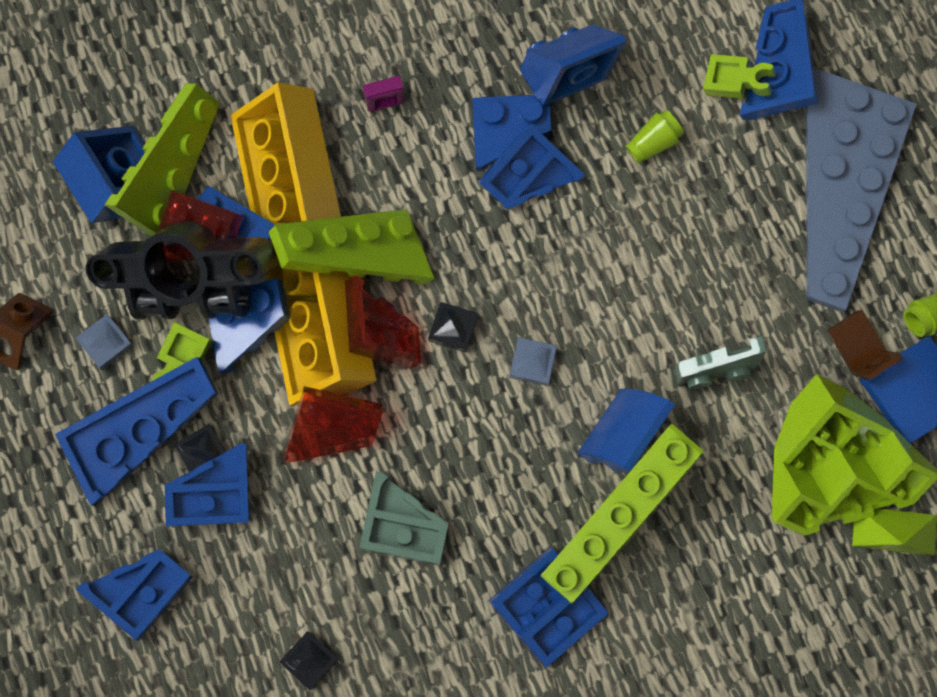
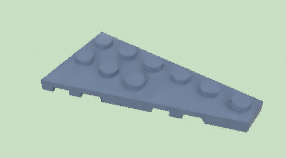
M814 68L819 103L805 107L806 300L844 313L854 289L917 103Z

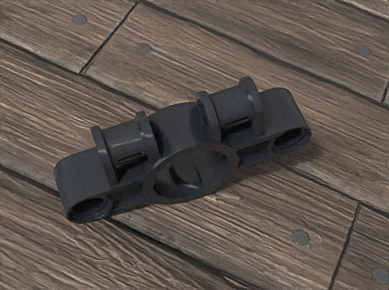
M181 220L169 224L146 241L111 243L88 259L86 274L88 279L99 288H124L130 315L136 320H143L147 316L161 315L165 319H174L179 313L180 306L189 305L198 300L201 314L207 319H213L218 314H233L236 318H245L251 308L249 285L255 284L274 269L279 260L272 242L266 238H216L203 225L193 221ZM179 243L191 252L196 259V266L200 270L198 285H194L192 281H181L168 269L164 245ZM250 257L256 261L257 265L252 262Z

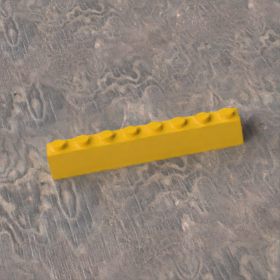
M277 82L230 115L249 209L274 225L341 217L315 94L312 88ZM278 261L277 266L263 278L264 281L278 278L283 281L290 319L274 332L289 406L352 393L377 381L354 277H350L347 272L332 270L329 274L282 269Z

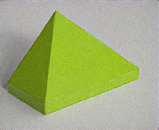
M881 508L875 509L874 516L853 522L852 546L935 556L937 515Z

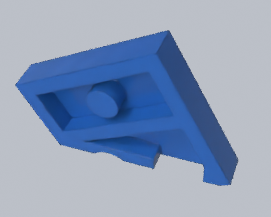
M535 95L472 98L476 171H482L488 168V165L495 162L528 124L533 125L544 137L551 135L550 104L542 107Z
M528 124L477 183L503 207L510 209L525 203L528 199L547 194L562 185L581 180L585 174L533 125Z
M273 278L249 286L251 308L247 317L236 318L233 314H218L215 318L209 319L219 373L227 374L236 369L234 364L249 350L254 352L265 342L269 333L277 331L290 319L282 280Z
M159 549L141 557L139 561L133 564H125L112 570L110 574L95 581L80 584L76 590L134 640L139 642L193 577Z

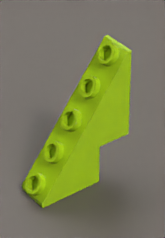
M671 424L541 574V577L572 604L633 538L649 516L679 485L704 451Z

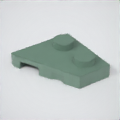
M763 337L749 339V348L729 352L728 348L724 347L678 362L674 369L677 386L688 384L689 390H696L712 385V379L727 376L728 382H735L751 377V371H755L766 353Z
M376 471L359 548L361 551L441 566L449 525L434 512H430L421 505L420 501L411 494L406 493L390 481L385 474Z

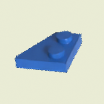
M246 443L233 447L231 450L207 461L187 474L165 484L166 526L249 522Z

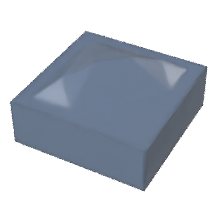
M108 314L76 337V340L101 371L133 347Z
M518 337L509 378L549 386L557 345Z

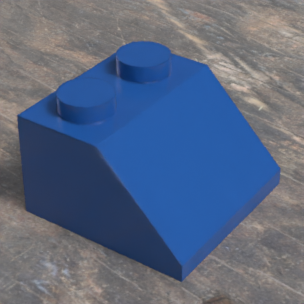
M593 24L580 30L576 27L571 28L555 40L550 42L541 40L530 46L526 51V56L519 70L543 107L606 80L627 40L622 34Z
M133 125L74 132L53 160L54 165L91 224L115 220L121 217L106 207L105 203L111 194H118L124 185L123 176L130 166L136 167L145 153L142 149L145 143Z

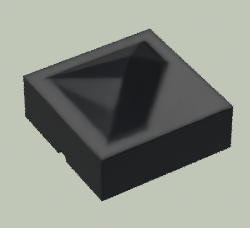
M440 302L428 341L466 353L478 319V313Z
M209 424L174 444L189 472L225 453Z
M307 631L279 662L311 691L339 659Z

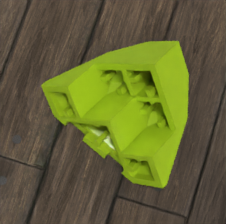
M816 374L792 401L774 446L772 519L774 523L805 536L819 532L820 525L840 519L843 524L872 517L874 516L875 509L895 504L898 509L914 505L937 480V469L882 415L846 388Z

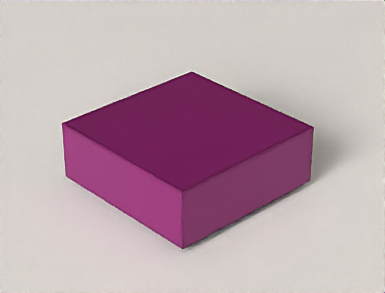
M400 75L362 85L364 100L370 113L403 104L405 101Z

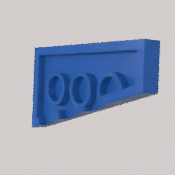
M196 357L55 434L91 506H95L219 394L201 358Z

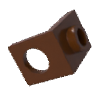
M22 293L16 294L0 308V337L6 339L13 348L12 355H7L0 351V363L14 370L19 369L26 337L50 317L52 308Z
M857 310L827 330L847 367L856 377L871 380L903 359L900 353L885 350L862 310Z

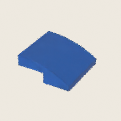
M930 336L901 352L900 354L903 357L901 361L873 379L861 378L859 380L888 422L910 444L937 428V346Z
M627 388L620 389L577 454L590 463H604L614 472H630L675 404L666 398L649 392Z
M551 547L488 600L546 668L608 614V611L588 587L571 604L541 577V574L558 556V553Z

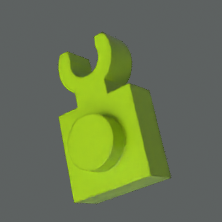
M711 54L703 90L706 96L743 99L745 89H752L759 96L771 95L770 85L768 83H759V80L764 76L775 77L774 66L769 63H759L750 68L751 63L748 57Z
M174 322L157 356V359L167 364L164 369L154 374L151 381L196 357L201 358L203 361L212 343V339Z

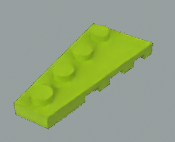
M185 83L161 119L162 128L156 137H149L142 148L145 152L136 167H129L122 178L124 185L117 195L111 194L105 206L151 237L173 223L220 102L198 84Z
M407 209L275 224L268 232L282 269L329 274L332 270L347 272L350 277L363 278L366 274L383 276L385 281L398 282L401 279H410L419 285L429 284L435 279Z

